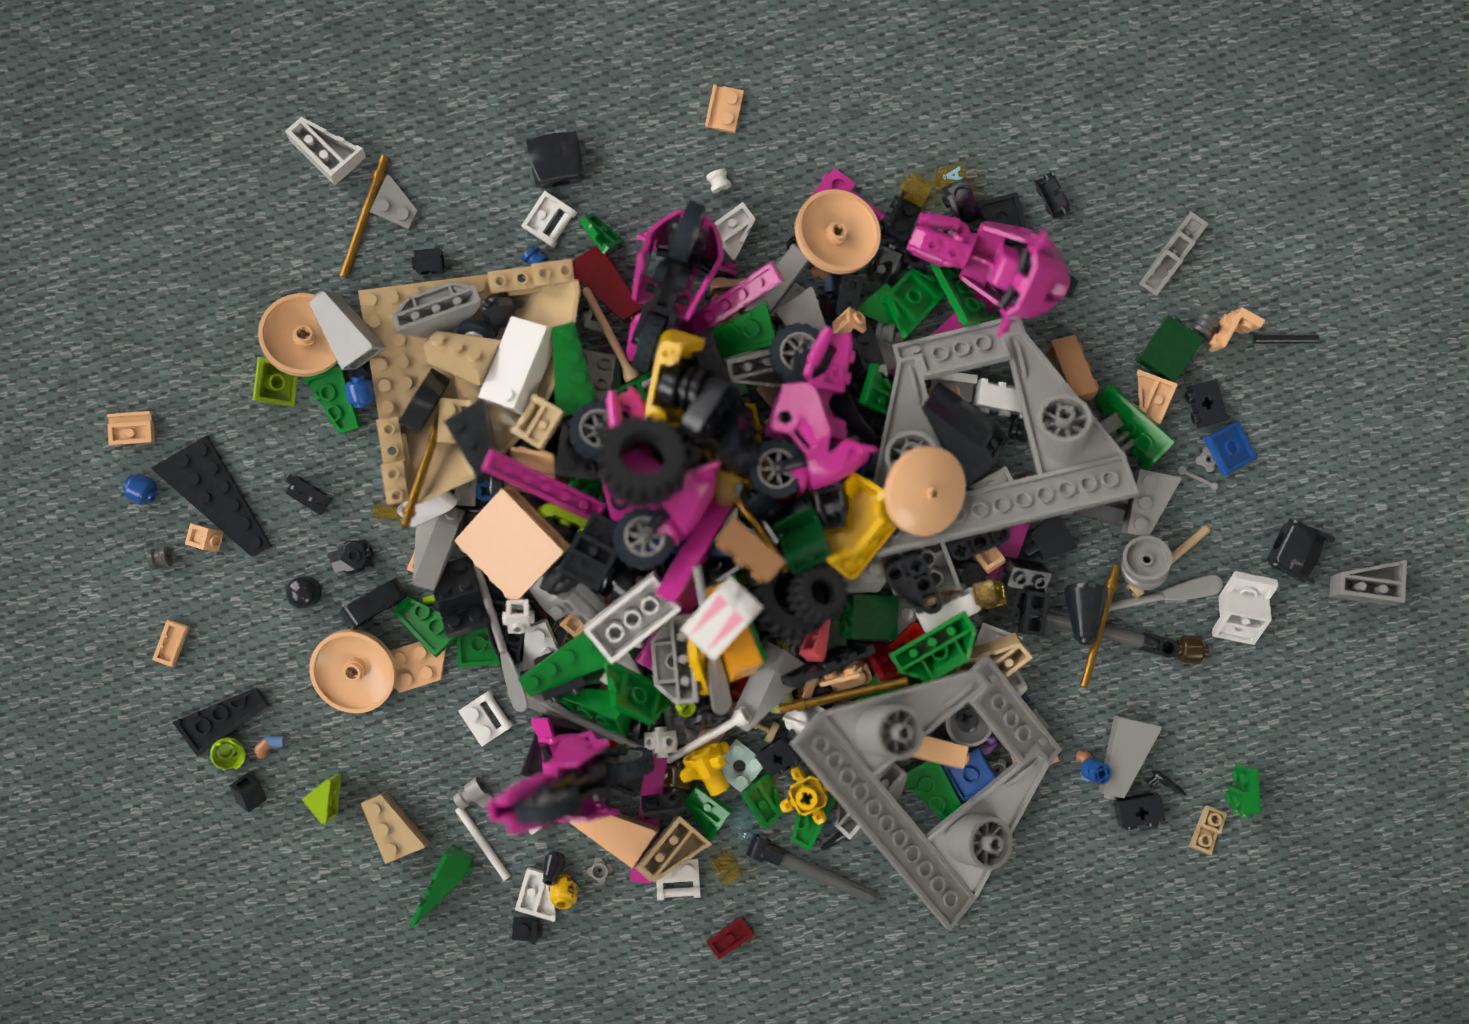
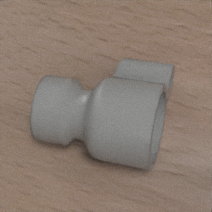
M475 777L464 786L463 792L459 791L453 796L455 804L461 810L468 807L471 801L476 802L485 809L488 807L490 800L494 798L487 787L482 789L480 786L481 778Z

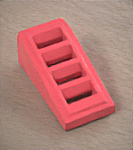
M831 619L805 636L799 654L807 661H824Z

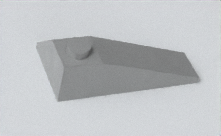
M767 642L764 647L768 655L765 667L750 675L734 709L735 711L744 706L750 712L752 721L745 726H737L746 732L755 727L771 709L780 704L783 698L796 689L783 685L781 676L805 664L770 642Z

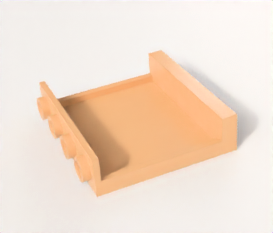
M511 484L502 488L454 540L458 548L473 560L474 565L488 576L491 583L497 585L502 590L508 600L522 599L525 596L524 594L570 548L568 542Z

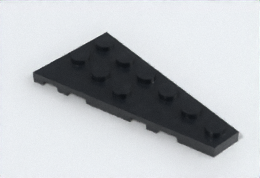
M204 436L151 467L155 473L251 557L272 546L208 436Z

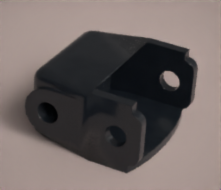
M576 131L551 133L532 140H526L537 188H554L579 183L585 179L581 149Z
M1289 519L1282 526L1268 555V565L1303 583L1314 585L1315 580L1308 576L1313 571L1320 557L1324 541L1334 542L1335 538L1321 530Z

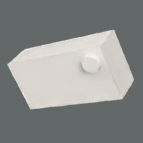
M511 316L478 397L491 405L522 415L530 402L529 397L532 393L536 394L553 353L552 330L546 326Z
M654 570L589 620L584 626V632L611 664L681 610L679 600L675 605L656 596L655 592L662 579Z

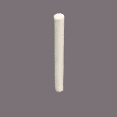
M458 807L455 810L503 881H505L511 875L466 810H461Z

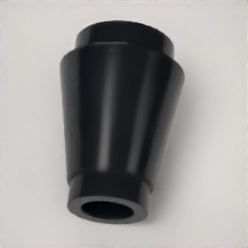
M550 851L545 856L542 880L544 884L549 886L555 885L566 863L564 860L565 856L562 853Z

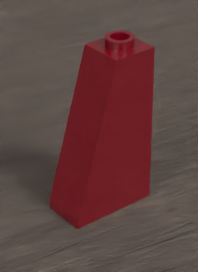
M598 246L593 247L572 261L574 280H578L583 288H590L594 297L624 323L627 321L631 323L635 316L642 311L639 304L632 300V293L608 256L603 254Z

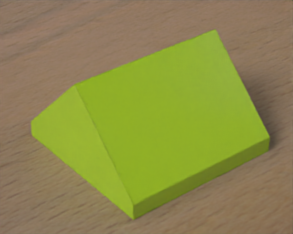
M258 357L253 400L261 403L294 407L298 376L284 373L274 367L267 358Z
M340 773L325 780L302 799L321 824H327L337 817L342 775Z

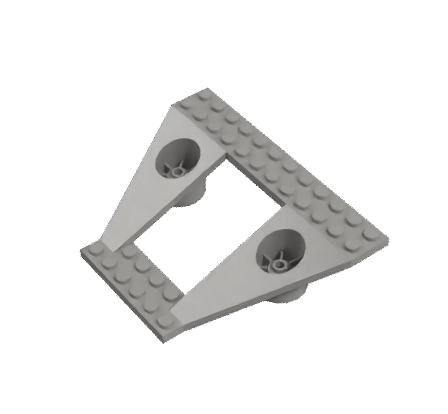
M1010 316L1009 320H1012L1011 327L1008 333H1003L1001 338L997 337V329L1002 318L892 345L897 367L873 484L885 491L887 477L897 461H893L896 455L901 457L909 450L920 446L941 448L921 408L928 398L924 380L1004 361H1009L1037 475L966 491L958 516L946 529L930 536H917L897 527L876 553L877 558L1138 496L1139 492L1124 452L1093 416L1087 404L1076 395L1027 335L1021 318ZM1046 419L1052 421L1050 424H1043ZM1079 423L1081 428L1075 426V424ZM1052 429H1053V431L1055 432V434L1053 435V434L1050 433L1048 430H1052ZM1072 432L1077 433L1075 436H1070Z
M982 655L968 671L820 711L790 743L793 749L945 929L950 931L978 898L992 870L1000 868L1008 860L1013 846L1012 833L1049 765L1062 751L989 655ZM967 702H970L1016 762L924 835L876 776L895 760L910 758L917 752L925 736ZM891 714V720H888L887 716ZM890 742V747L886 749L885 746Z

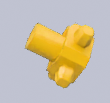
M726 741L705 743L683 758L685 768L680 773L681 780L683 782H690L693 779L703 780L711 796H716L729 788V783L721 769L727 765L724 755L730 749Z
M798 765L791 769L793 780L796 779L797 781L790 787L788 794L791 799L786 798L779 805L783 813L794 810L793 807L796 808L799 814L805 816L813 813L812 818L819 825L826 821V814L821 808L826 805L828 799L826 791L829 790L816 775L811 774L805 777L803 768ZM804 792H808L807 795L809 793L812 795L810 800L803 797Z

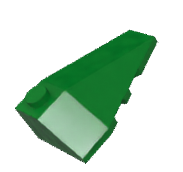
M584 688L585 691L574 695L571 692L563 694L564 699L557 701L571 711H574L576 708L589 721L592 718L603 724L602 728L624 738H627L632 717L612 708L609 690Z
M453 844L448 848L431 878L433 880L424 893L425 898L420 902L409 924L410 927L413 928L466 874H471L476 864L472 862L475 857L474 855Z

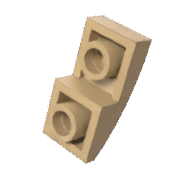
M1205 806L1188 847L1204 854L1212 855L1217 835L1222 833L1227 813Z

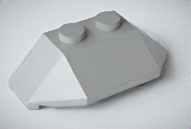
M449 282L409 296L400 305L398 310L394 311L391 315L398 334L426 339L431 337L436 331H449L457 328L463 321L471 319L481 306V301L475 285L468 286L462 283Z
M691 614L671 617L661 626L650 642L654 686L676 705L699 702L700 681H695L689 664L688 637L680 631L688 622L687 619L691 618Z
M893 762L876 777L897 801L902 794L908 774ZM837 801V820L835 826L850 841L865 834Z

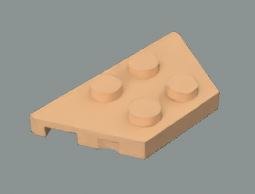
M419 641L390 651L397 669L394 688L399 693L442 679L446 649L436 658Z

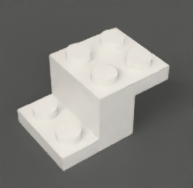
M1234 571L1219 595L1220 618L1213 627L1212 636L1255 645L1272 620L1269 599L1278 588V580Z

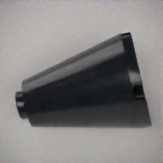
M1088 583L1067 585L1064 588V595L1074 639L1079 641L1081 645H1091L1098 637L1108 597V588L1100 584H1095V588L1088 587Z

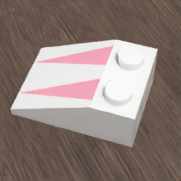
M729 576L680 631L714 661L754 620L763 606Z

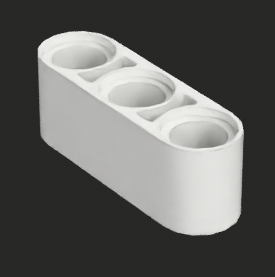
M449 490L421 504H417L415 508L416 515L412 518L410 526H418L450 511L456 505L458 499ZM402 502L397 508V513L402 518L403 508L407 506L408 502Z
M969 587L941 598L943 605L937 614H928L918 609L915 613L924 632L927 633L963 611H966L968 616L979 612L982 606L974 588ZM936 601L931 602L927 605H933Z

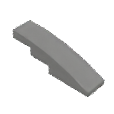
M1190 211L1139 284L1157 296L1184 261V257L1194 246L1195 241L1209 223Z

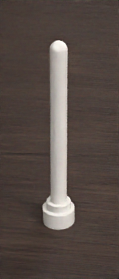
M744 706L735 710L732 718L678 749L676 753H671L667 758V763L671 764L736 725L745 726L752 721L750 712Z

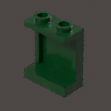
M1168 315L1162 318L1160 321L1162 323L1144 350L1138 354L1135 361L1160 378L1176 382L1204 339L1199 336L1200 333L1197 330L1185 327L1181 324L1182 321L1179 318Z
M812 506L802 509L772 525L784 551V560L794 575L834 556L822 523Z
M849 594L845 598L848 600V603L843 607L844 610L842 612V622L840 624L842 638L897 640L899 596Z

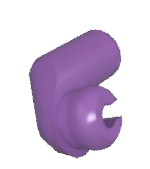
M991 733L985 742L978 745L984 755H989L997 746L998 740L996 735ZM977 746L968 747V751Z

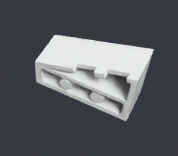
M302 117L285 130L290 142L334 185L340 182L366 158L362 147L355 146L345 141L344 138L337 137Z
M985 378L977 381L974 388L972 406L983 414L996 411L998 416L1010 417L1011 414L1019 415V419L1023 420L1015 386L1006 385L1004 382H999V384L991 383Z

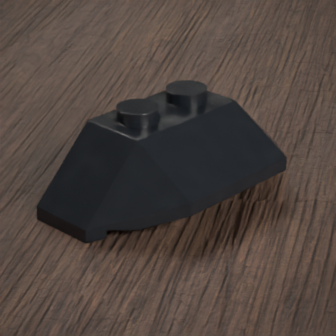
M866 320V331L864 333L859 332L855 328L850 332L852 334V350L855 351V358L853 364L849 363L848 372H851V380L855 381L861 388L864 386L870 363L879 364L881 367L879 372L889 380L883 355L872 327Z

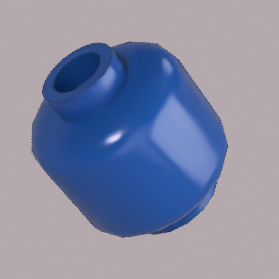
M365 375L352 376V380L345 384L347 402L352 404L354 408L370 406L371 402L375 400L373 381L365 379Z
M143 474L130 475L123 483L122 489L124 490L125 497L138 505L153 502L158 495L156 482Z

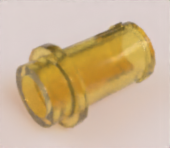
M382 503L375 504L373 517H377L378 520L381 518L400 520L401 516L397 513L399 506L382 505Z

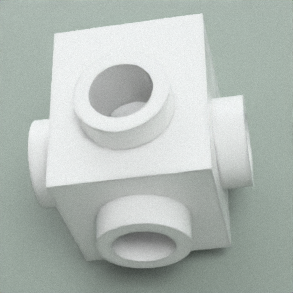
M506 600V612H503V625H507L508 634L529 633L531 624L535 623L534 610L530 611L529 600Z
M654 727L655 732H644V747L652 750L653 754H656V758H667L669 753L677 752L678 739L676 731H667V727Z

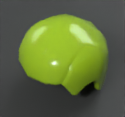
M222 738L217 740L211 747L210 759L215 766L224 771L232 768L236 770L245 762V749L242 743L235 738Z

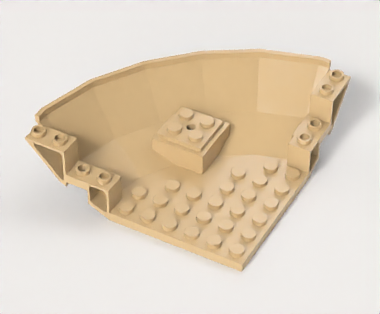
M572 259L535 263L529 267L490 271L484 275L358 291L363 321L386 347L369 361L379 417L376 422L383 463L380 465L387 505L408 502L439 410L440 400L424 428L418 434L398 423L429 371L433 368L451 379L441 398L479 401L481 398L478 396L482 387L427 363L423 344L429 338L423 339L398 334L391 314L397 311L409 296L449 282H455L468 286L475 285L480 301L489 296L511 297L514 300L522 299L524 306L515 311V317L546 326L552 330V327L573 321L575 323L580 288L578 280H574ZM521 274L526 277L523 283L517 280V277ZM482 306L478 308L471 319L484 321ZM458 327L446 332L456 334ZM506 328L499 329L496 340H502ZM553 353L535 394L545 401L549 400L554 389ZM486 402L489 405L491 424L493 425V435L497 451L504 454L520 439V437L509 430L512 425H516L521 414ZM540 405L536 407L523 432L526 431L541 407ZM437 442L417 504L432 499L476 477L457 443ZM395 447L396 454H389L388 449Z

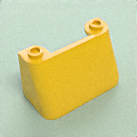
M674 329L662 333L652 374L645 418L646 415L653 416V420L658 421L659 418L665 420L667 426L670 424L675 428L680 426L686 412H683L681 407L674 410L662 407L659 404L658 389L660 379L667 364L671 365L680 362V357L691 358L693 351L703 350L705 339Z
M852 472L843 485L844 493L848 496L849 511L846 515L847 525L828 530L823 527L834 553V556L824 561L848 579L856 578L898 527L888 514L885 504V491L856 472Z

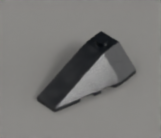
M754 514L779 552H782L781 543L772 527L766 520ZM744 516L740 518L739 522L758 537ZM709 557L701 567L705 589L723 583L728 576L735 574V577H738L749 571L745 567L744 569L739 567L733 561V558Z

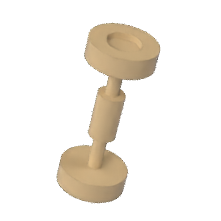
M734 701L731 704L730 710L727 712V714L729 715V719L731 718V715L737 705V703ZM773 721L770 728H767L759 722L753 728H759L767 732L764 741L771 743L779 724Z

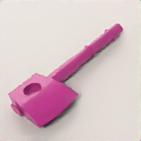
M836 168L831 173L827 172L821 180L822 183L811 195L813 196L818 192L830 189L844 190L864 200L871 207L878 221L881 222L885 216L869 201L853 191L856 183ZM909 233V235H908V237H907V239H906L907 242H908L909 239L912 237V236H911V233Z

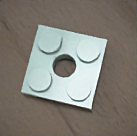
M736 739L730 746L729 751L724 755L727 765L721 770L728 783L742 792L751 784L763 767L755 758L756 754ZM735 761H744L746 764L745 769L740 772L736 771L733 768Z

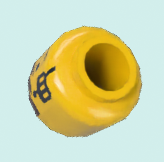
M560 875L555 885L550 886V902L558 909L570 908L577 902L578 883L569 875Z

